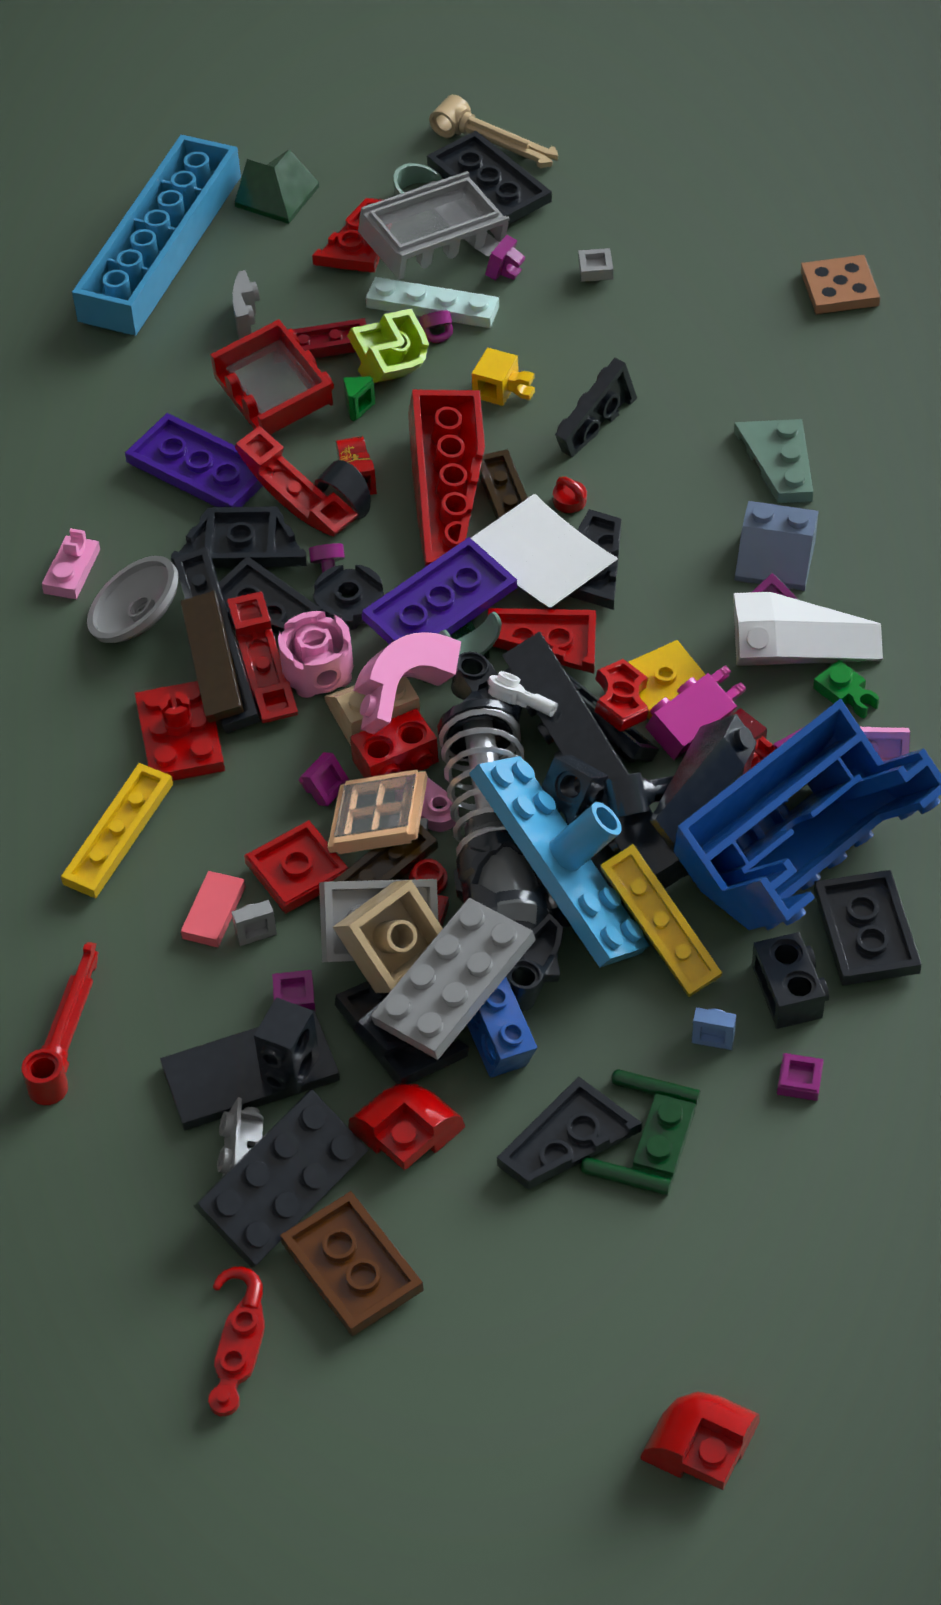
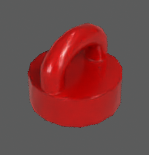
M559 477L553 489L554 507L564 513H575L582 510L587 503L586 487L582 483L573 481L568 477Z

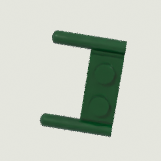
M616 1069L611 1075V1081L614 1085L655 1095L633 1160L632 1169L587 1157L581 1162V1171L587 1175L668 1196L701 1090Z

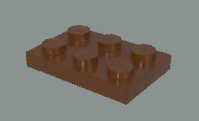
M352 1191L280 1235L282 1245L352 1337L424 1291L421 1279Z

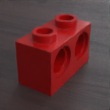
M417 708L392 718L390 724L375 734L362 731L350 736L352 760L364 778L411 770L421 771L439 762L437 737Z

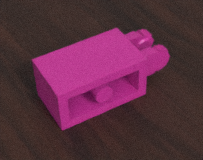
M726 665L712 675L707 673L697 681L694 677L688 679L676 691L679 695L671 701L667 697L663 698L650 710L653 716L645 728L673 760L688 750L701 726L728 717L736 709L737 705L733 701L746 691V687L740 682L725 693L719 686V683L724 682L731 673V670Z

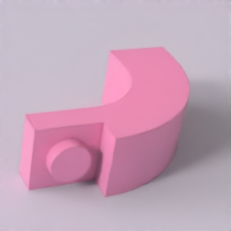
M413 633L395 640L372 657L361 670L354 687L355 692L366 695L360 707V714L363 715L361 730L375 734L390 724L397 685L401 678H417L440 686L456 675L461 641L436 633Z

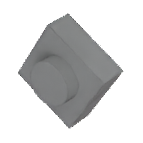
M610 248L578 250L581 282L613 279V263Z
M269 900L257 904H248L241 909L231 912L235 935L240 946L277 935L274 911Z

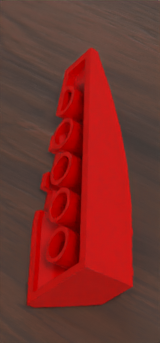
M412 389L408 421L416 510L425 566L457 546L467 536L485 449L480 390Z

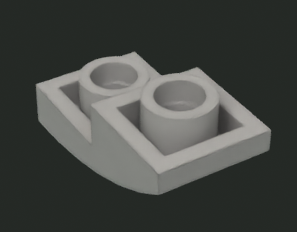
M246 270L239 271L233 286V307L239 339L251 334L250 325L255 324V301L260 300L257 284L255 281H249Z

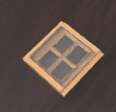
M418 770L355 779L340 785L328 842L329 852L344 854L408 844L412 840L417 839L428 779L426 771L418 772Z

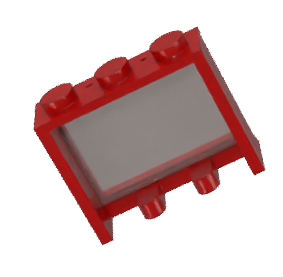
M280 319L210 354L215 379L253 429L261 426L269 435H272L328 404L330 406L333 405L332 390H334V384L331 377L326 371L321 372L313 354L309 350H303L294 330L291 328L287 329Z

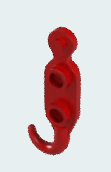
M243 1266L224 1270L217 1276L213 1284V1289L219 1291L223 1284L231 1279H240L247 1286L244 1298L226 1319L215 1357L214 1367L220 1383L210 1392L208 1402L211 1411L221 1417L232 1415L237 1411L240 1405L237 1387L240 1383L245 1382L254 1371L265 1331L261 1303L263 1284L260 1277L252 1269Z

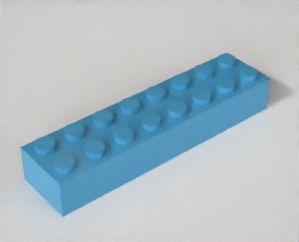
M185 135L179 136L72 291L78 322L135 336L138 334L241 178L237 147Z

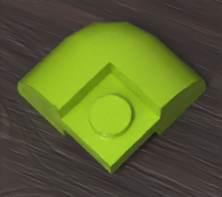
M412 309L383 314L380 322L353 327L348 334V338L361 360L358 372L362 377H372L374 383L405 377L416 371L426 359L429 343Z

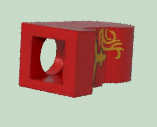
M359 436L336 440L338 460L346 461L356 467L362 476L368 480L367 485L370 495L377 494L375 468L369 453H367L364 437Z

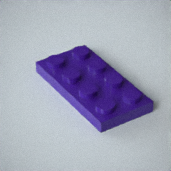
M166 413L125 452L127 463L215 507H242L263 487L235 449V445L169 413Z
M468 537L362 610V620L388 644L413 633L428 632L439 634L440 631L447 630L451 635L517 588V579L475 541Z

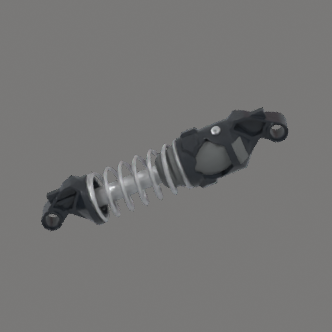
M470 651L459 655L456 675L453 676L451 683L453 694L464 701L453 706L443 714L437 725L439 743L442 748V760L447 764L444 768V776L450 783L447 788V796L453 803L450 807V815L456 822L453 827V835L459 842L456 848L457 868L453 871L456 894L463 903L468 898H471L533 931L535 941L506 976L523 1012L533 1007L545 982H558L560 971L557 955L561 945L563 926L553 917L552 909L557 907L556 902L473 779L472 785L459 783L465 777L470 776L469 772L478 764L521 756L524 760V749L520 744L521 735L519 727L522 707L498 700L488 693L490 687L488 679L491 675L498 676V673L483 655ZM458 760L467 761L469 766H462L456 764ZM455 768L464 772L453 778L451 769ZM457 787L467 792L457 798L454 788ZM474 795L475 804H467L462 802L468 797ZM458 807L472 810L461 818L458 816ZM462 826H464V830H465V837H464V838L461 836V827H462Z

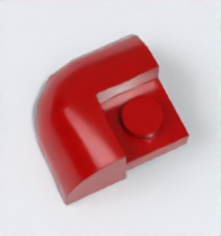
M396 1084L380 1092L350 1117L348 1128L376 1154L382 1150L405 1171L429 1149L437 1153L465 1128V1123L458 1113L433 1092L417 1084Z
M697 1391L678 1397L661 1415L640 1459L679 1478H682L685 1472L724 1490L738 1459H742L759 1425L760 1415L714 1394Z

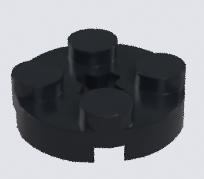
M343 565L334 566L324 571L316 579L313 594L314 604L320 607L322 612H325L326 617L334 619L335 615L345 622L349 627V631L354 630L359 624L365 623L362 620V610L384 596L383 584L380 576L366 566L355 565V569H344ZM343 593L348 595L356 593L355 596L350 598L342 597Z

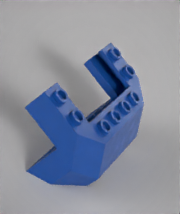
M839 699L682 822L677 828L674 853L699 890L746 929L752 930L765 927L766 930H770L781 922H784L785 925H790L805 915L804 907L815 898L811 891L795 896L792 895L797 890H806L813 886L815 881H819L821 879L819 872L824 868H833L847 858L845 851L852 845L858 847L872 838L874 834L871 830L884 820L897 816L900 820L906 819L916 811L924 814L941 802L938 798L941 795V773L924 748L883 762L842 699ZM808 784L813 793L789 811L785 802H788V798Z

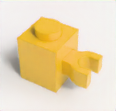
M487 347L472 371V390H480L481 400L504 406L511 392L522 399L530 400L535 393V387L530 386L535 378V373L528 371L519 372L517 355Z

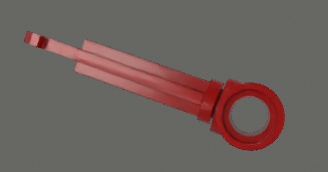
M88 942L84 944V953L75 975H70L45 1044L41 1046V1049L28 1054L22 1063V1073L29 1097L39 1105L58 1103L68 1092L66 1072L69 1063L67 1061V1052L93 984V979L90 977L93 970L95 971L97 967L98 951H95L96 943Z

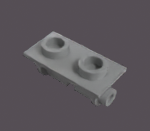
M239 1097L230 1111L223 1113L220 1121L219 1135L224 1137V1147L219 1153L217 1171L223 1173L222 1177L251 1149L247 1148V1145L254 1146L262 1138L263 1116L259 1114V1109L255 1107H247L241 1110L242 1098Z

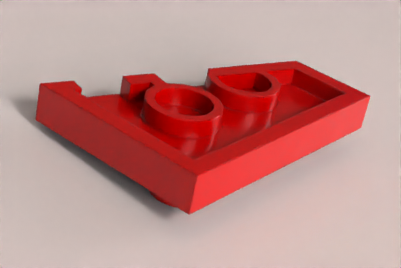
M365 198L345 219L346 225L338 233L333 232L328 238V244L323 250L317 249L312 255L313 265L375 273L380 257L361 236L358 229L361 207L382 200ZM392 224L386 226L389 229V231L391 229Z
M488 608V616L490 613L496 612L502 623L500 635L493 647L509 651L540 631L561 665L594 674L596 610Z

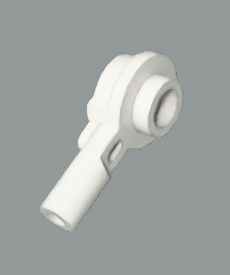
M499 672L498 676L491 675L489 677L488 684L490 687L488 693L492 697L525 708L530 706L550 717L556 712L558 706L556 702L539 694H532L526 691L519 684L520 679L517 676L507 672Z

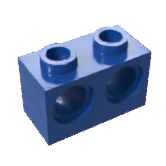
M505 977L467 1024L490 1078L527 1066L538 1048L507 977Z

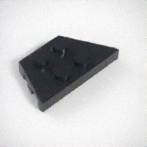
M277 506L208 507L200 517L199 524L192 527L186 535L187 543L180 552L174 551L171 554V562L175 567L174 558L205 547L210 552L214 568L236 567L247 556L262 567L307 566L306 552L304 549H300L295 540V534L290 526L284 523V517Z

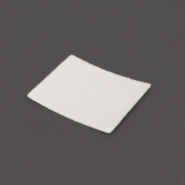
M533 494L471 537L473 541L517 579V585L548 607H553L617 560V557L572 527L536 494Z

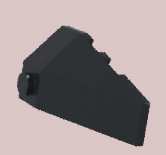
M737 714L699 728L650 819L651 824L671 850L674 849L678 826L751 769L757 742L753 738L750 729L743 724Z

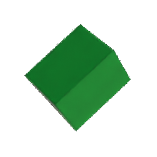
M370 376L343 378L345 402L350 420L354 422L375 404L374 381Z

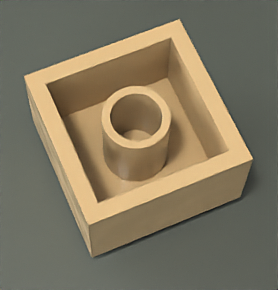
M412 880L391 883L333 926L338 937L375 993H390L443 929Z

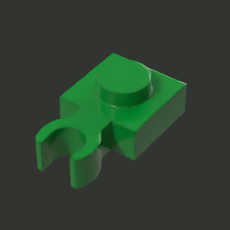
M840 660L814 678L813 689L833 704L842 699L844 704L848 703L853 707L854 712L859 717H867L868 707L864 705L865 703L878 709L879 696L873 691L865 690L866 679Z

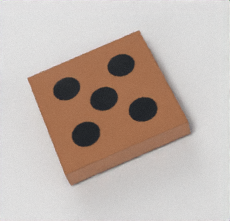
M865 255L801 263V274L815 314L879 306L880 295Z

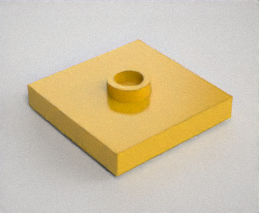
M678 640L628 662L648 677L647 686L639 695L641 700L648 706L649 712L647 717L649 720L653 716L650 710L660 700L667 697L671 701L679 695L676 691L688 679L694 677L697 681L706 675Z

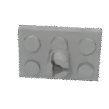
M413 879L412 882L438 920L437 879ZM404 880L319 882L322 962L354 961L333 929V926L391 883Z

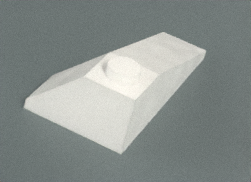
M772 592L733 594L736 666L837 662L838 660L842 662L883 660L881 623Z

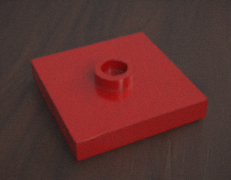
M310 820L244 855L245 864L285 914L319 896V882H332L348 869L336 852H329L328 842Z

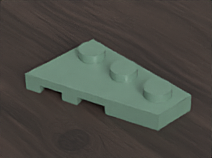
M802 419L734 422L735 435L739 440H743L747 447L746 452L751 460H755L761 469V477L778 503L813 502V485Z

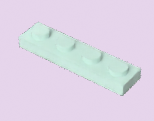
M375 277L366 296V308L390 312L412 309L415 316L448 310L450 311L452 322L491 328L499 308V297Z

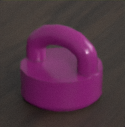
M448 310L428 313L420 316L418 319L429 342H444L453 333L452 318ZM444 326L445 331L442 334H431L430 329Z

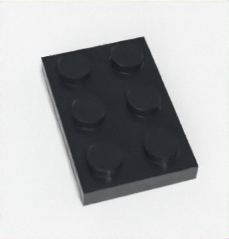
M891 870L815 881V897L842 986L920 974L922 964Z

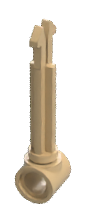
M449 95L429 117L432 129L442 137L450 138L454 134L460 135L463 133L467 135L477 131L491 143L537 162V167H552V160H558V153L555 147L545 148L475 118V115L471 113L468 103L458 95Z

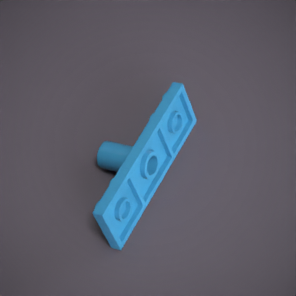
M521 756L481 763L469 772V775L599 967L639 955L650 946L643 936L640 925L631 919L622 906L619 894L609 887L591 860L595 854L618 836L622 830L618 817L608 806L595 802L572 823L567 825L556 809L554 799L543 790L534 777L533 768Z

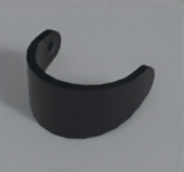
M343 460L334 461L315 480L314 485L323 493L328 489L329 485L337 489L351 503L355 512L358 513V517L364 518L368 514L371 503L369 488L362 474L352 464Z

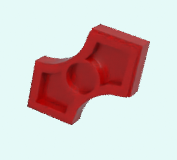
M624 659L598 669L595 681L600 684L605 694L598 699L595 712L620 732L645 721L649 709L641 700L639 693L646 688L648 677Z

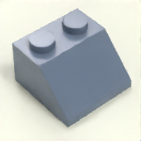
M748 501L741 532L735 581L761 584L773 573L788 589L805 591L816 541L818 511Z

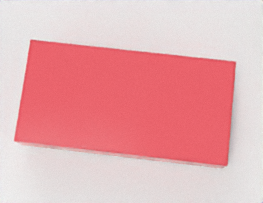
M208 871L181 929L182 939L219 948L232 919L231 912L236 910L246 888L245 880Z

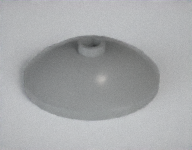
M149 556L131 563L114 575L97 594L89 609L87 626L90 633L101 642L117 643L130 640L152 628L164 616L176 594L178 571L174 564L163 556Z

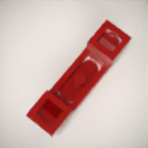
M258 426L235 444V449L244 463L266 490L285 508L308 525L325 534L335 536L357 519L358 513L333 492L327 497L282 456L284 447L261 426Z
M262 591L227 599L236 640L262 724L297 716V706L290 683L282 672L280 655Z

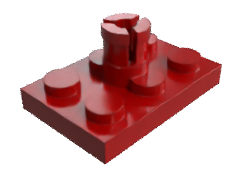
M198 681L134 692L148 767L171 775L172 781L225 771L216 722L208 723L205 717Z

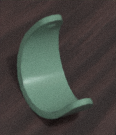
M403 164L395 170L393 175L394 196L404 193L402 190L411 184L440 181L441 175L432 168L422 164Z
M496 612L490 613L485 622L477 629L456 639L461 641L459 655L470 651L483 655L494 645L500 635L502 626L501 619ZM447 630L439 632V634L451 638Z

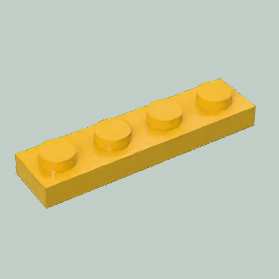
M138 763L61 875L63 885L95 899L97 898L173 786L171 775Z
M634 844L600 865L602 872L619 894L688 997H691L722 976V971Z

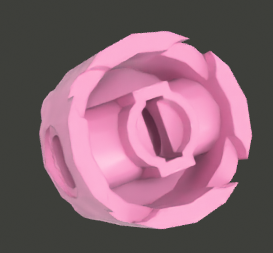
M311 611L301 613L284 624L285 630L282 634L279 633L278 636L282 672L287 681H289L290 686L296 689L299 696L309 698L315 694L328 693L339 687H345L351 682V673L354 667L349 627L341 618L334 615V619L326 617L325 612Z

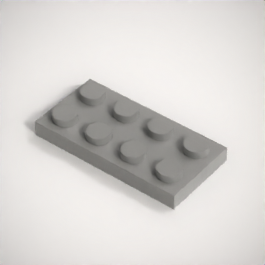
M468 898L371 1014L374 1024L438 1060L535 941L533 931Z

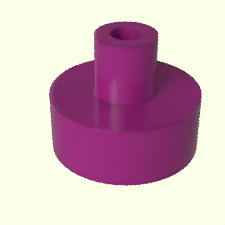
M342 543L323 544L308 548L310 563H321L322 573L334 567L335 561L345 559Z

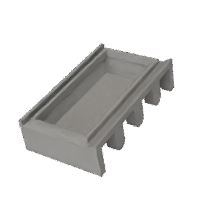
M466 171L361 207L358 232L397 279L400 280L404 278L408 258L417 255L416 261L422 268H427L432 263L433 252L436 248L443 246V252L449 259L458 255L461 239L470 237L469 242L475 249L482 248L485 244L487 230H490L495 236L494 238L501 242L507 233L509 217L503 216L470 179L469 172Z

